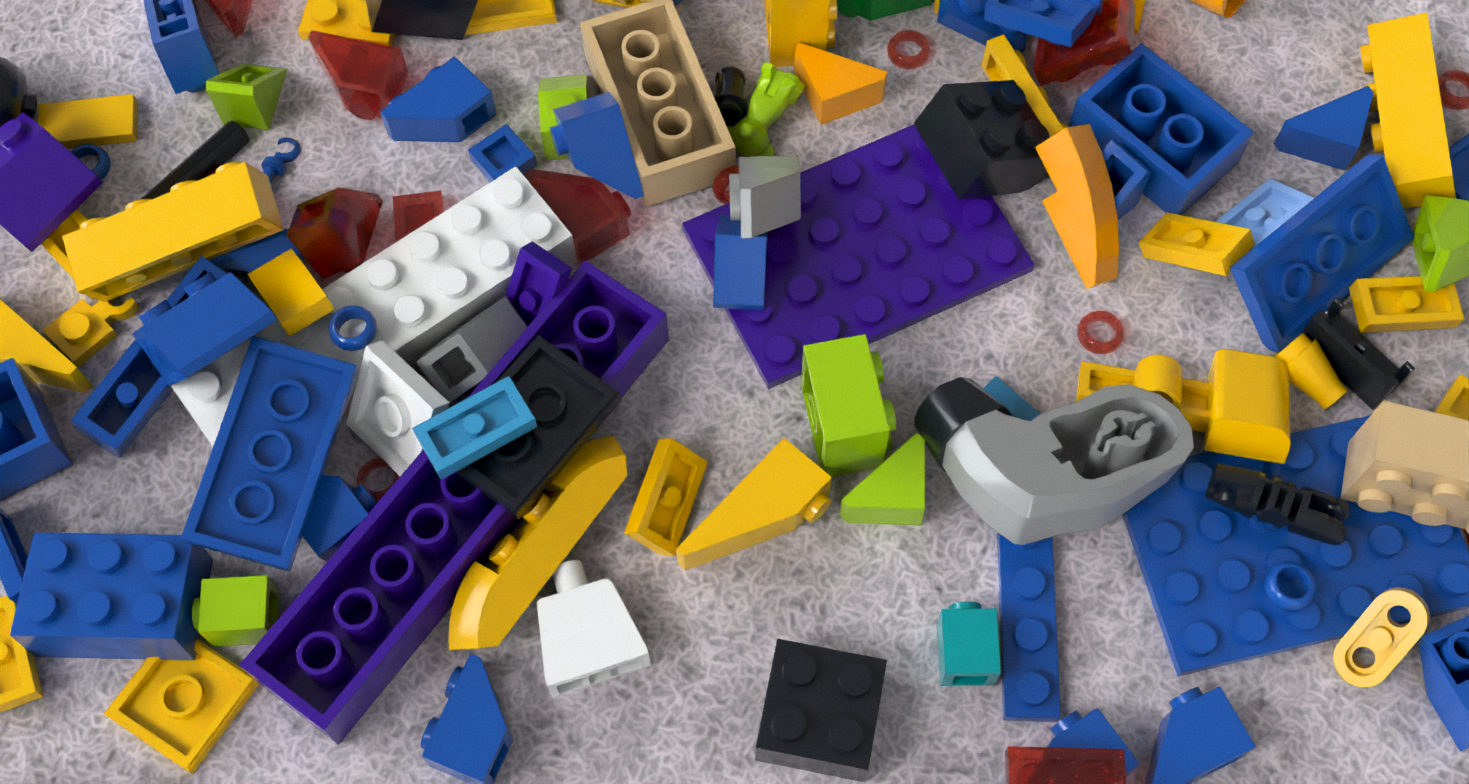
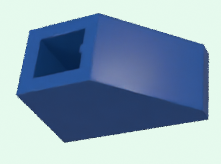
M455 56L442 66H437L430 70L422 81L406 93L395 96L387 107L380 111L386 131L394 141L462 142L497 115L492 92Z
M1469 615L1430 632L1418 640L1427 697L1460 752L1469 748Z
M470 654L464 668L457 666L449 678L445 690V697L449 699L440 718L433 717L423 733L420 746L425 750L421 757L430 767L470 784H494L512 745L513 738L483 661L480 657Z

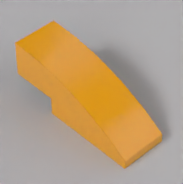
M1090 124L1066 127L1035 147L1057 190L1056 193L1042 200L1086 289H1090L1117 279L1119 259L1118 217L1112 183L1103 153Z

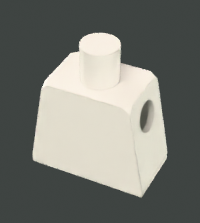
M580 560L561 563L552 574L557 594L541 598L537 601L544 675L552 698L651 666L646 644L612 580L604 578L588 583L583 564Z

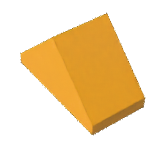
M800 42L797 43L794 56V75L799 77V80L804 83L805 88L803 92L820 125L882 102L885 95L887 71Z

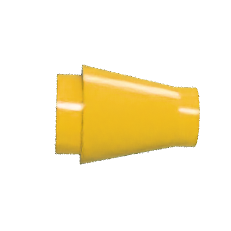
M1302 333L1274 356L1287 366L1289 382L1316 401L1323 410L1335 403L1348 391L1337 376L1317 339L1311 341Z

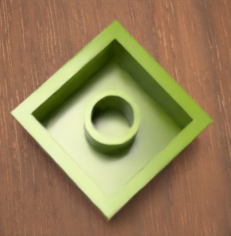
M866 334L803 345L801 390L819 467L831 477L876 469L884 462L886 451L892 450L890 431L896 430L895 412L890 399L882 400L878 383L884 382L883 365L878 351L870 353Z

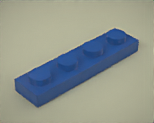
M997 533L1003 721L1059 722L1061 715L1053 538L1050 537L1029 544L1019 545L1013 544Z

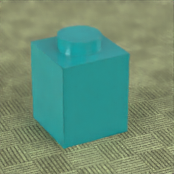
M971 601L956 602L949 605V609H941L937 620L940 686H995L1001 674L997 609H982L980 603Z

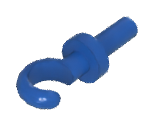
M288 137L280 138L278 145L289 142L295 146L294 149L288 153L276 152L273 157L267 156L262 161L263 173L268 175L270 183L276 175L281 177L286 172L284 163L291 162L299 156L301 149L296 140Z

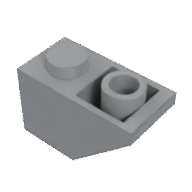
M798 155L739 157V174H729L730 221H740L741 238H753L801 219L800 165Z
M505 296L426 350L416 363L435 389L448 402H451L482 381L526 330L528 325L508 297Z

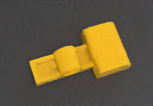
M1220 349L1214 354L1207 382L1183 378V370L1179 362L1166 355L1147 356L1137 364L1135 370L1081 361L1075 403L1106 386L1132 385L1157 393L1178 407L1191 425L1192 430L1205 432L1204 450L1285 464L1291 445L1289 371L1281 360L1267 355Z

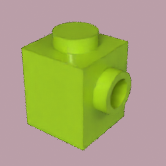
M268 575L202 579L201 596L195 598L192 605L194 628L213 647L256 645L280 618L281 591Z

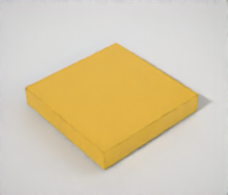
M198 639L195 641L194 651L196 652L195 660L147 658L104 713V715L191 774L195 772L259 686V683L244 669Z

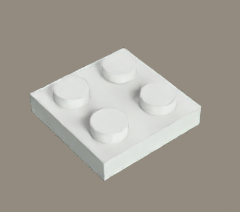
M381 340L365 347L346 425L401 476L423 450L412 428L447 410L450 402Z

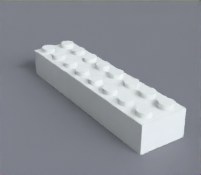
M515 166L323 288V292L334 307L332 312L292 336L287 335L278 320L253 336L357 365L358 373L344 412L346 414L350 411L365 348L357 351H346L333 344L329 337L328 325L331 317L338 310L352 305L361 306L369 310L377 322V333L375 339L370 344L383 340L414 369L418 366L416 361L426 350L505 297L521 247L533 241L571 266L577 262L573 235ZM350 319L342 325L339 334L346 338L356 337L365 330L366 322L361 319ZM252 337L190 377L171 385L212 447Z

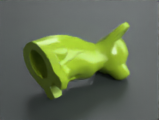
M763 62L760 68L761 75L750 99L748 117L741 119L735 127L728 128L736 147V152L746 157L775 156L774 148L769 140L768 128L776 123L790 105L797 103L805 88L804 83L799 80V77L790 72L785 73L778 70L774 65Z

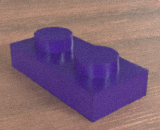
M533 241L520 248L505 296L508 297L528 326L567 283L572 267Z

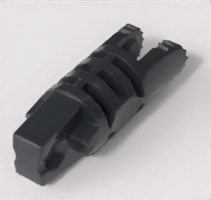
M1219 463L1215 466L1205 495L1207 499L1240 513L1243 517L1251 519L1254 514L1258 516V522L1270 523L1273 527L1279 529L1283 526H1288V532L1334 546L1341 545V542L1344 543L1346 528H1344L1345 524L1341 523V521L1345 522V518H1348L1350 505L1344 499L1333 497L1330 494L1303 486L1301 490L1297 489L1296 483L1291 481L1284 482L1276 476L1266 479V473L1261 471L1256 472Z

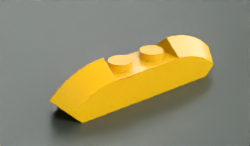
M615 436L602 437L586 442L547 486L546 494L542 492L522 515L525 521L513 536L511 534L505 535L495 545L489 555V559L492 561L491 565L487 568L474 561L459 586L452 606L448 635L449 650L499 646L628 476L626 455Z

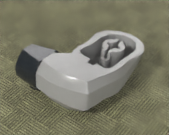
M959 377L941 384L933 390L919 406L914 417L915 429L924 438L927 448L938 465L948 474L962 498L987 526L1013 544L1019 545L1029 544L1061 534L1084 532L1103 527L1167 483L1194 448L1191 425L1178 407L1157 393L1132 385L1106 386L1074 404L1054 408L1038 415L1032 421L1013 417L1002 403L971 378Z

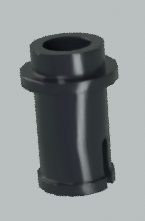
M729 66L721 69L722 74L720 72L716 73L714 98L726 126H734L747 113L748 106L743 97L746 79L740 69Z

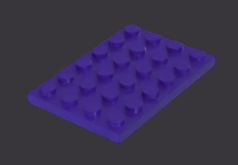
M913 124L800 172L801 219L768 231L764 310L724 309L767 389H771L802 374L803 345L866 334L869 345L1033 271L1035 264L992 196L958 200L916 126ZM730 203L682 223V230L713 288L715 234L719 215H730Z

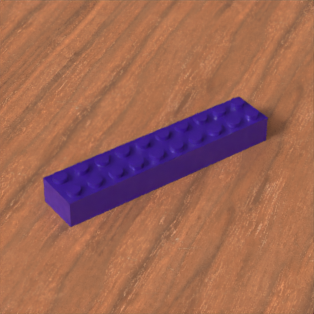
M585 260L468 398L495 384L538 335L615 389L622 398L669 341L667 314ZM422 450L240 663V666L261 686L339 745L453 606L459 586L474 561L485 566L490 560L489 555L495 545L505 535L511 534L524 518L516 519L456 472L441 480L425 451Z

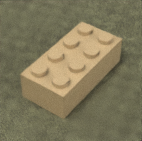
M651 0L580 22L585 58L599 93L610 92L619 103L644 196L641 198L645 207L729 181V174H736V147L673 1Z
M1383 400L1348 442L1340 499L1356 502L1360 508L1370 512L1382 513L1393 511L1412 516L1415 522L1423 525L1439 526L1446 524L1466 529L1469 534V420Z

